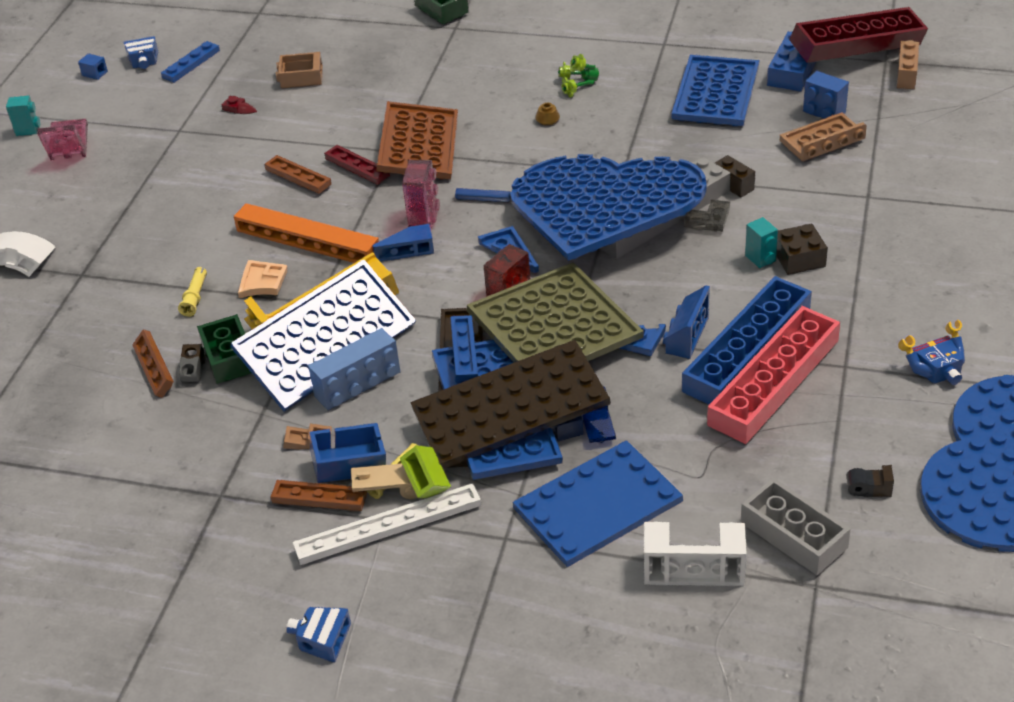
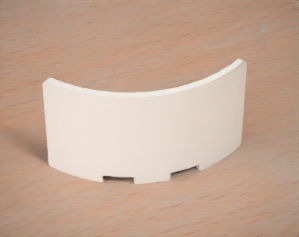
M15 231L0 233V265L18 270L28 277L55 249V246L49 241L30 233Z

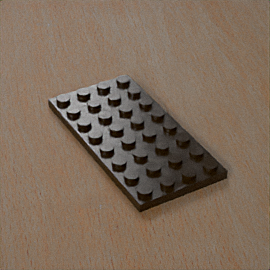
M576 340L410 402L429 446L433 447L439 465L443 469L611 404L610 397Z

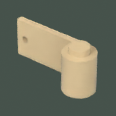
M402 464L351 468L353 492L400 488V494L404 498H418Z

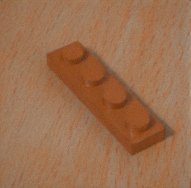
M278 155L264 164L265 170L318 194L332 185L331 178Z
M143 329L132 345L155 396L163 398L172 387L174 381L151 332Z
M277 480L271 494V501L278 504L362 511L367 491L353 492L352 486Z

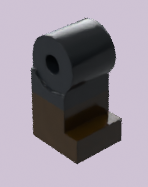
M882 465L881 470L853 468L847 472L848 492L851 495L892 497L894 485L892 465Z

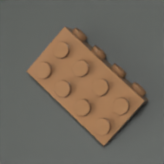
M839 113L780 134L779 141L803 162L865 139L867 125L864 122L855 124L845 114Z

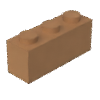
M912 40L901 41L897 88L915 89L919 42Z

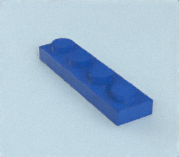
M209 41L203 42L199 47L190 51V53L162 71V79L175 83L220 51L219 45Z
M472 315L451 316L456 381H467L478 377Z

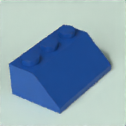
M705 285L684 298L682 304L677 306L676 317L671 319L669 332H665L663 337V344L666 345L665 354L691 359L709 319L710 286Z

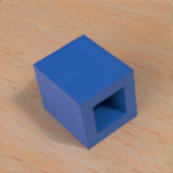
M88 53L78 61L81 74L84 77L99 80L108 72L104 57Z

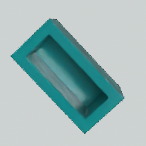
M30 95L8 97L6 109L15 136L37 134L41 123L40 118L36 116V106L31 101Z
M764 217L746 224L745 256L759 269L775 262L777 253L778 229Z

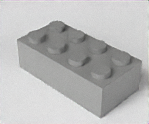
M775 478L769 480L741 504L740 523H745L747 528L815 575L821 573L849 546L851 528Z

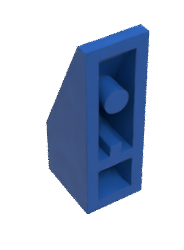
M430 224L408 227L373 244L376 258L382 262L434 254Z

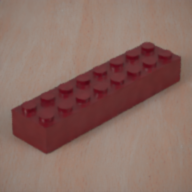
M910 7L796 23L789 41L804 60L810 63L900 48L901 41L912 40L919 42V45H921L928 28Z

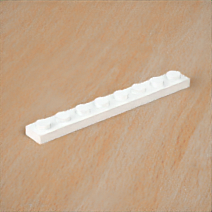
M472 483L294 541V549L300 565L479 507L481 506V499Z

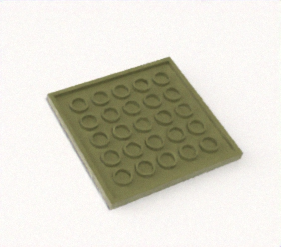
M573 262L467 304V312L472 315L476 322L513 362L520 361L572 340H576L585 357L590 361L637 341L644 336V331Z

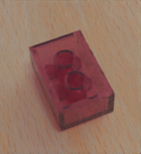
M409 160L402 182L408 227L430 224V229L432 230L433 223L437 221L436 211L440 209V200L436 197L438 195V184H435L434 181L436 180V168H433L432 160Z

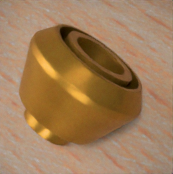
M545 102L539 106L535 118L541 125L549 126L559 120L560 114L555 105Z

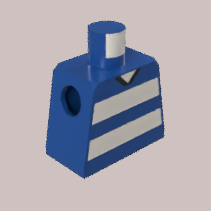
M155 36L124 41L126 54L133 68L146 69L148 66L157 63L159 51Z
M309 607L302 620L289 619L287 633L296 635L298 647L301 651L335 663L351 626L348 609Z

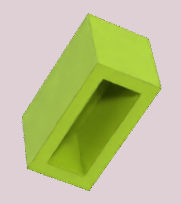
M415 445L400 457L418 498H429L441 494L451 487L442 466L439 465L433 447Z

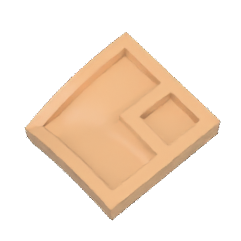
M248 260L241 279L238 298L262 294L278 295L287 274V265Z

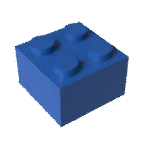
M819 71L813 73L805 81L803 112L822 119L839 113L845 114L849 81Z

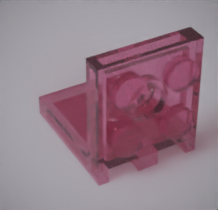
M86 119L51 122V127L38 128V136L50 160H54V157L58 155H63L65 159H70L72 154L81 153L82 157H86L88 122Z

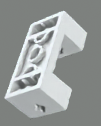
M644 522V585H745V523H719V546L669 545V522Z

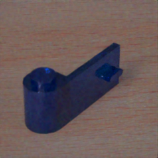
M608 405L582 415L589 443H604V441L616 440Z

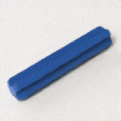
M457 188L455 191V198L460 200L510 202L511 200L510 191Z

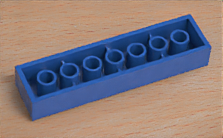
M774 276L682 372V392L710 405L801 306L810 309L812 291Z

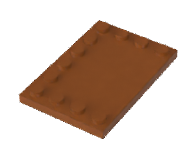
M387 101L377 171L451 180L458 109Z

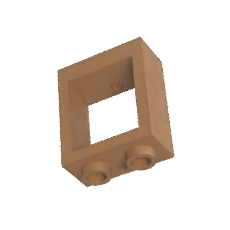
M321 53L280 55L279 62H277L276 80L280 82L281 88L322 85L323 65Z

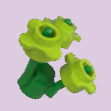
M583 54L574 55L570 65H566V62H563L562 67H559L558 76L562 77L563 84L561 88L563 93L571 98L577 92V87L594 84V81L598 80V68L595 65L586 64ZM571 75H581L585 81L576 83L573 79H567H570Z

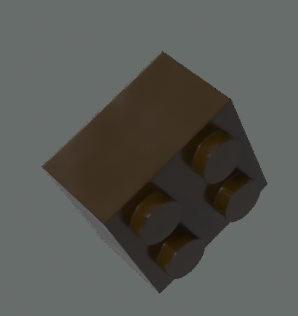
M812 223L778 230L776 257L787 275L826 267L828 247Z

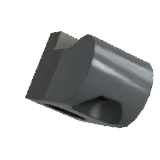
M183 344L179 363V376L182 383L199 382L201 380L202 365L205 364L206 360L202 344ZM195 350L197 353L196 355H189L188 351Z

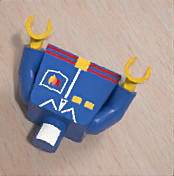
M957 319L955 321L956 329L951 326V321L945 327L946 332L951 334L952 338L947 335L913 347L915 339L911 335L907 336L905 340L899 341L898 347L900 350L907 352L905 356L915 374L923 376L935 384L948 380L952 385H956L962 380L961 370L962 365L965 363L962 337L958 335V331L962 328L960 320Z

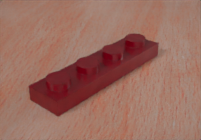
M335 145L324 153L326 160L378 185L390 176V173L377 171L376 163L339 145Z

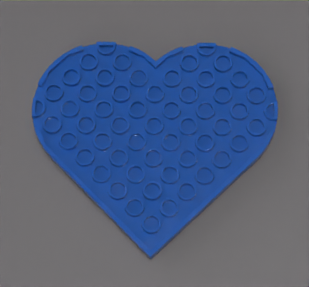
M578 154L577 158L567 159L566 156H560L528 168L524 171V175L521 178L515 179L510 195L514 208L569 261L577 259L586 253L594 252L606 245H612L621 239L632 237L634 234L649 230L659 224L667 223L674 218L686 215L687 212L695 208L702 201L706 194L707 185L704 172L697 165L680 159L678 162L670 160V157L658 156L654 157V160L643 161V158H638L618 164L606 157L596 159L593 158V155Z
M1003 375L980 381L969 387L959 397L954 408L952 423L953 433L957 441L941 448L928 460L922 473L920 494L927 513L946 533L952 532L961 537L962 542L982 549L983 546L998 548L999 552H1014V375Z

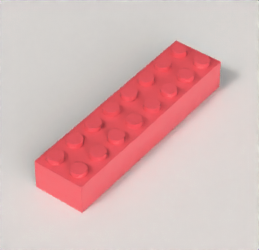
M801 306L708 406L707 426L747 444L838 342L840 322Z

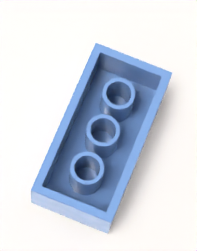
M382 327L308 365L314 397L327 411L401 372L396 340Z

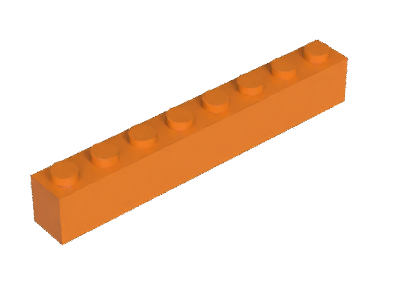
M247 203L233 216L237 232L352 263L357 262L372 252L374 253L373 244L379 242L378 237Z

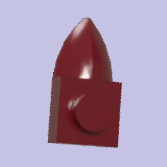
M229 96L221 104L222 111L237 114L257 112L252 105L246 103L245 98Z

